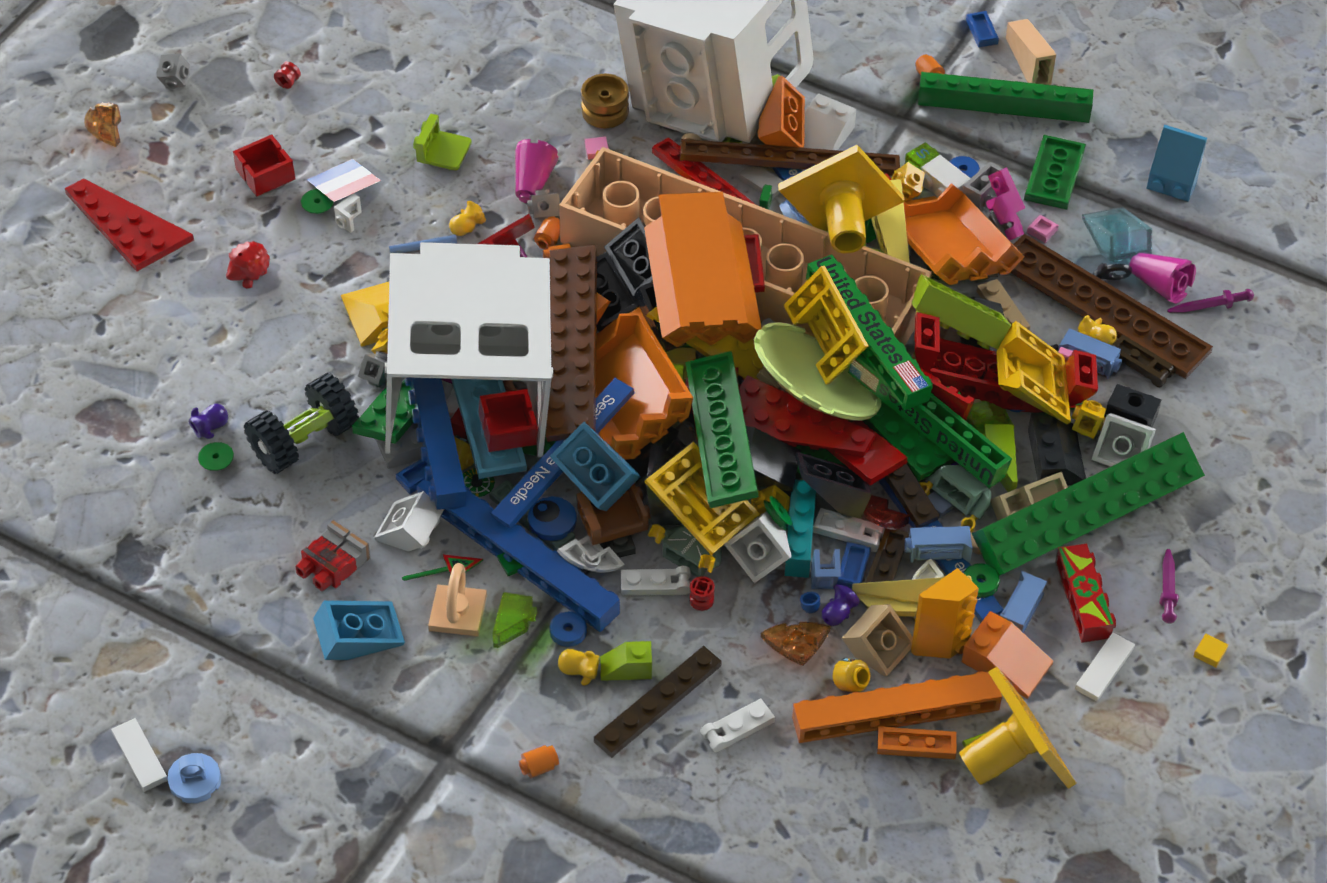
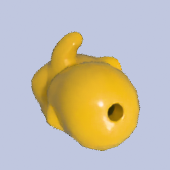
M467 201L466 209L460 210L462 214L456 215L450 220L449 229L456 236H464L469 232L471 233L475 229L476 224L486 222L483 210L473 201Z
M1087 315L1082 319L1078 326V332L1107 344H1114L1117 338L1114 327L1101 324L1102 318L1094 321Z
M566 649L559 655L558 667L566 675H582L581 684L585 686L592 679L596 678L600 656L595 655L592 651L584 653L574 649Z

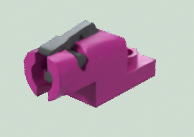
M1006 167L988 176L997 197L986 201L990 212L989 220L1010 241L1024 234L1020 219L1016 213L1025 209V206Z

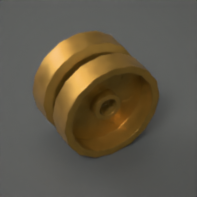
M596 74L583 83L581 88V107L583 118L588 124L606 129L616 127L627 119L629 113V89L627 83L622 78L614 74Z

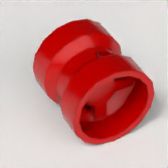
M699 576L690 583L689 602L696 610H708L714 604L715 585L710 578Z

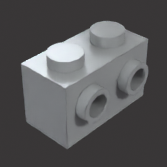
M989 162L963 185V193L981 212L986 208L988 209L986 201L997 197L988 176L1002 170V168L992 162Z

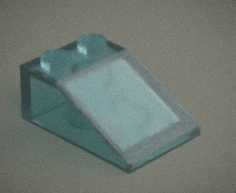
M1120 207L1082 214V220L1098 250L1110 262H1121L1123 259L1132 258L1138 253L1152 254V228L1125 208Z

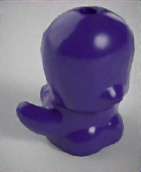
M215 403L208 406L200 414L197 407L193 408L188 422L198 438L212 439L214 434L210 431L223 427L229 417L225 407Z
M842 585L833 586L835 590L834 598H831L830 602L823 608L821 616L827 625L837 626L841 624L845 619L849 618L850 609L859 605L860 600L851 588Z

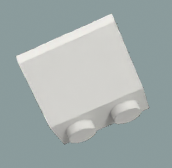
M1110 413L1105 419L1091 460L1111 467L1150 448L1156 429Z
M424 491L397 500L393 503L374 539L408 552L418 548L422 549L428 544L429 536L432 530L439 524V518L444 509L436 510L435 501H430V497Z
M767 511L750 522L724 544L754 583L791 557L786 531L775 523Z

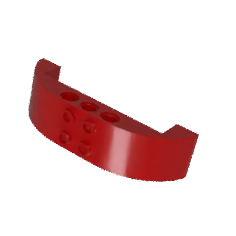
M916 313L915 357L921 369L939 378L942 385L957 388L958 392L965 398L969 395L974 399H980L983 404L1008 410H1026L1020 412L1031 413L1043 412L1000 387L998 383L997 354L995 351L941 339L940 317ZM1073 350L1065 364L1069 407L1087 400L1098 391L1096 355Z

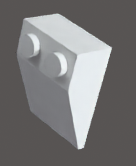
M818 93L805 111L804 148L838 150L855 128L856 109Z

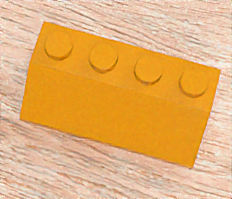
M958 568L919 594L911 647L913 655L950 659L957 653H963L964 645L970 639L979 588Z

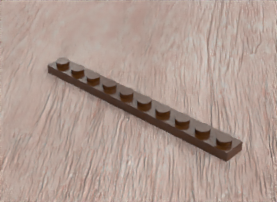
M681 139L680 160L807 170L843 151ZM865 152L884 174L887 173L889 176H893L894 171L900 168L899 155Z

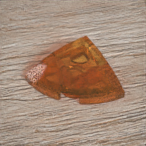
M98 103L95 105V109L92 110L90 108L84 119L87 130L97 139L111 146L117 147L121 142L117 128L118 124L122 121L119 106L113 103Z
M802 621L799 622V625L787 626L786 623H782L761 632V638L785 658L804 666L821 647L830 632L831 626Z

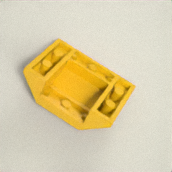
M821 266L783 305L794 325L808 323L825 356L815 365L826 385L830 384L868 347L866 340L825 266Z
M389 282L341 295L361 347L377 343L379 341L377 337L382 332V328L388 327Z
M1013 322L996 352L998 383L1000 387L1066 424L1070 423L1065 357L1019 322Z
M694 442L644 481L710 555H713L760 514L748 500L715 508L709 507L700 451Z

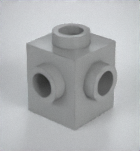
M180 53L161 55L156 72L157 78L169 89L186 87L190 64Z
M549 189L536 190V195H531V200H527L528 214H533V218H538V222H543V220L550 216H559V193H549ZM546 202L547 207L542 210L540 204Z
M377 351L376 354H365L358 377L367 380L368 384L376 387L387 384V373H384L387 354Z

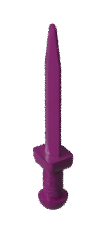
M1245 289L1243 292L1233 294L1229 290H1223V295L1182 303L1169 308L1167 312H1190L1225 305L1229 309L1233 306L1234 302L1252 301L1254 293L1251 289Z
M1167 549L1162 563L1163 592L1161 593L1159 603L1164 606L1162 620L1167 624H1172L1177 619L1174 607L1177 605L1179 595L1175 594V563L1171 550Z

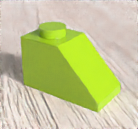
M651 641L624 642L600 656L601 681L652 679Z

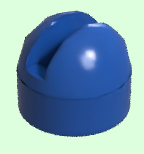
M816 592L802 594L800 597L802 609L809 614L816 613L821 604L819 594Z

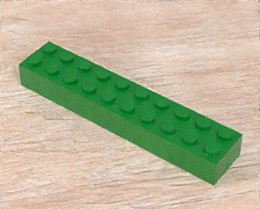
M1184 432L971 534L985 563L996 569L1000 576L1205 476Z

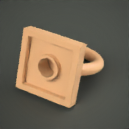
M461 563L453 566L448 585L437 584L428 628L429 631L479 637L487 590L465 587L466 572L464 565Z

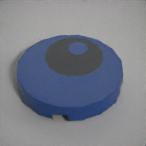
M553 496L542 498L536 501L529 509V528L543 540H561L567 537L568 533L573 532L576 527L577 515L575 508L569 501L563 498Z

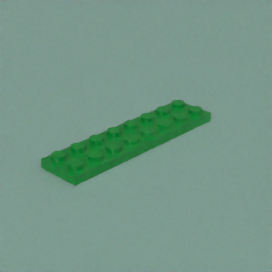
M732 351L685 362L689 389L693 396L692 408L709 507L715 508L759 497Z

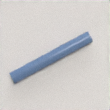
M456 235L393 245L389 246L390 253L420 250V242L456 244L457 238Z

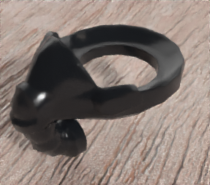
M1101 263L1093 272V275L1100 279L1120 280L1129 277L1132 274V268L1125 264L1107 265V263ZM1123 271L1126 273L1123 275H1116L1115 273L1111 272Z

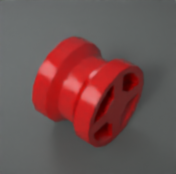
M289 61L284 62L281 65V69L274 73L276 83L285 89L291 88L294 81L298 80L301 76L299 68Z

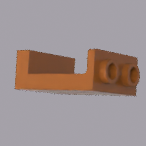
M633 484L607 511L598 509L583 492L576 494L577 510L592 546L648 530V520L651 519L650 509L648 505H644L642 502L643 494L639 486L636 487Z

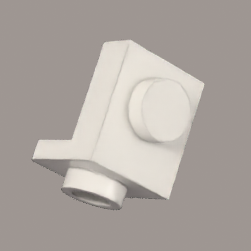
M355 193L343 199L334 207L336 224L350 233L354 231L353 218L362 213L360 197Z

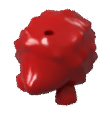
M247 241L233 248L229 253L230 261L226 278L230 281L243 280L242 286L244 288H252L253 280H258L259 277L265 275L270 265V256L263 244Z

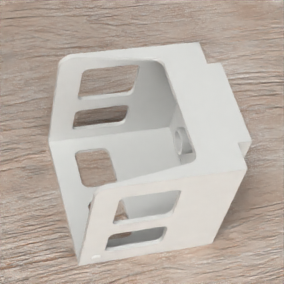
M617 0L613 5L632 107L644 110L648 122L686 134L694 133L708 141L722 142L728 136L749 143L757 134L759 118L773 89L770 67L771 59L793 33H795L798 62L785 79L796 88L812 68L813 49L807 0H791L792 14L790 19L768 44L765 23L784 0Z
M420 242V254L390 253L388 354L384 373H387L385 454H390V443L402 381L405 378L412 377L520 380L524 382L528 389L532 411H534L538 426L537 457H543L551 378H553V367H551L549 258L520 257V246L425 242Z

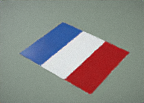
M353 159L307 179V181L334 202L381 181Z

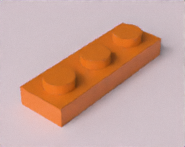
M878 726L877 754L956 759L957 732Z

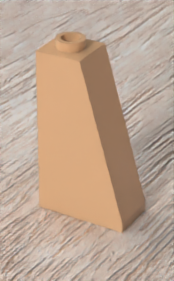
M1028 19L1008 22L1006 40L1027 83L1051 85L1056 59L1055 51Z

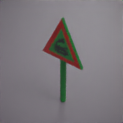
M443 554L446 567L406 575L402 577V580L407 581L449 571L451 575L452 568L457 563L463 564L465 572L482 562L483 559Z

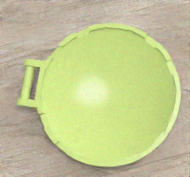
M774 322L765 324L762 329L757 331L754 338V346L758 357L777 383L794 398L817 411L843 419L866 420L876 415L881 407V399L848 373L849 366L830 384H825L815 365L825 354L817 339L805 333V328L788 323Z

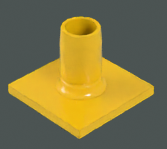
M858 145L778 184L779 192L813 227L828 231L833 249L844 254L856 252L865 245L866 232L864 221L905 202L904 195Z
M997 666L990 670L988 673L1009 704L1013 714L1008 718V721L1000 723L959 752L976 781L983 785L1027 758L1028 754L1039 752L1068 789L1077 784L1024 699Z

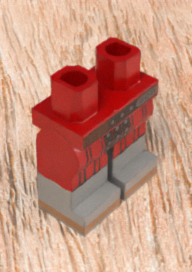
M334 519L327 525L328 530L317 540H314L308 548L305 547L301 551L302 559L295 566L297 575L303 579L314 573L316 576L312 578L313 584L320 591H324L329 586L336 589L341 585V581L347 579L370 559L369 543L354 532L350 533L348 528Z

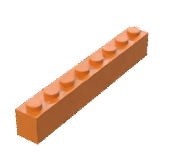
M979 671L971 675H955L941 680L930 679L922 683H906L892 688L881 687L867 692L827 696L823 699L812 701L802 700L798 703H793L792 719L798 742L805 743L877 731L878 726L896 728L999 711L1002 694L990 674Z

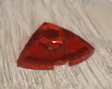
M871 495L864 511L866 519L888 530H897L909 524L908 514L888 509V499Z

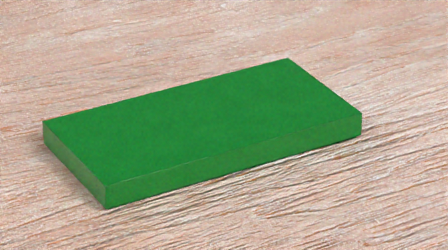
M1043 135L1024 200L1067 210L1086 144Z

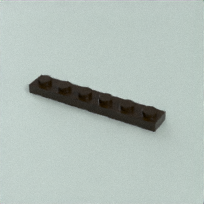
M702 646L594 736V743L613 758L722 666V661L705 646Z

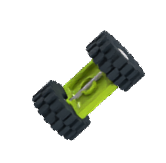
M325 373L306 385L304 389L306 391L305 396L308 398L307 402L312 408L285 424L282 421L279 422L278 417L268 410L245 422L244 433L248 436L246 439L251 444V449L255 451L256 457L273 474L280 473L299 460L298 449L294 443L304 442L309 438L308 434L327 428L330 434L333 433L334 436H339L350 429L358 420L359 415L357 413L359 412L354 406L356 405L354 400L350 398L351 394L345 390L343 383L340 384L339 379L334 377L333 374Z

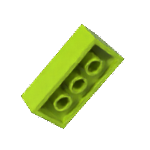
M923 274L920 275L912 305L916 309L915 313L919 312L940 317L941 327L945 329L952 327L958 330L956 333L968 340L972 337L978 340L977 344L988 350L990 347L998 350L1011 327V324L1003 314Z

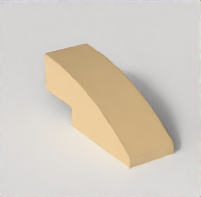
M1062 472L992 498L991 505L997 520H1000L1068 486Z

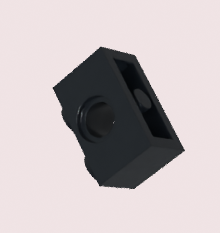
M1116 384L1107 403L1104 417L1112 413L1153 427L1162 399Z

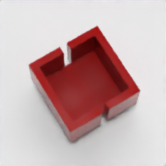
M272 134L233 151L236 171L245 182L247 181V185L256 197L296 179L293 160L282 149Z
M528 389L480 396L478 413L489 452L537 444L538 426L534 411H532Z

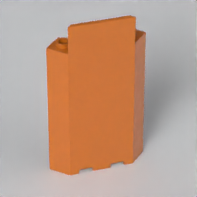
M952 183L938 198L930 196L904 202L908 244L932 271L948 285L958 284V281L966 279L970 281L988 278V275L997 273L1000 275L1009 274L1025 257L980 209Z
M723 192L658 195L662 216L644 227L662 338L676 347L681 346L695 336L709 345H713L727 335H731L744 344L755 338L757 331L762 329L743 227L740 221L727 213Z
M641 313L619 314L617 319L596 334V398L614 378L634 388L635 394L604 426L598 435L623 459L627 460L634 459L640 455V450L648 443L652 442L654 444L668 433L667 429L677 421L681 423L687 419L693 396Z

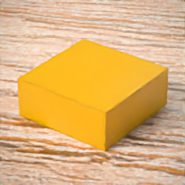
M1205 633L1193 657L1217 668L1229 644Z

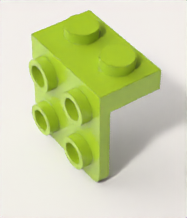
M430 113L427 121L422 123L421 133L414 139L413 148L416 149L417 162L456 171L460 168L472 144V140L469 137L440 131L439 115Z

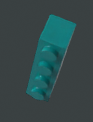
M795 480L793 492H791L789 516L793 525H788L787 537L791 557L785 562L784 576L809 578L816 491L804 480Z

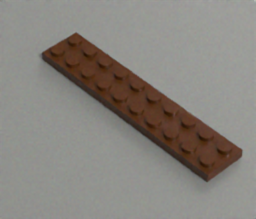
M1025 233L1013 244L1025 257L1010 272L1011 274L1082 317L1089 315L1094 321L1102 318L1101 324L1114 327L1118 339L1122 335L1130 338L1171 363L1176 369L1175 373L1182 378L1187 379L1212 353V345Z
M595 245L550 250L551 367H553V378H551L546 423V438L548 442L566 440L583 422L596 432L597 249Z

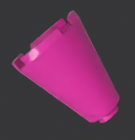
M524 139L516 145L515 194L523 203L531 200V195H536V190L543 189L558 162L557 149L547 142L538 140L537 143H530L531 139Z
M1138 253L1132 257L1129 264L1133 275L1166 300L1175 304L1180 303L1187 296L1188 293H1185L1187 286L1192 287L1195 280L1196 266L1188 259Z

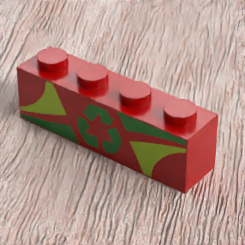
M1087 543L1058 547L1055 563L1081 643L1108 639L1112 634L1113 628H1116V618L1113 613H1110L1108 608L1109 598L1107 593H1103L1102 577L1100 573L1096 572L1094 553H1090Z

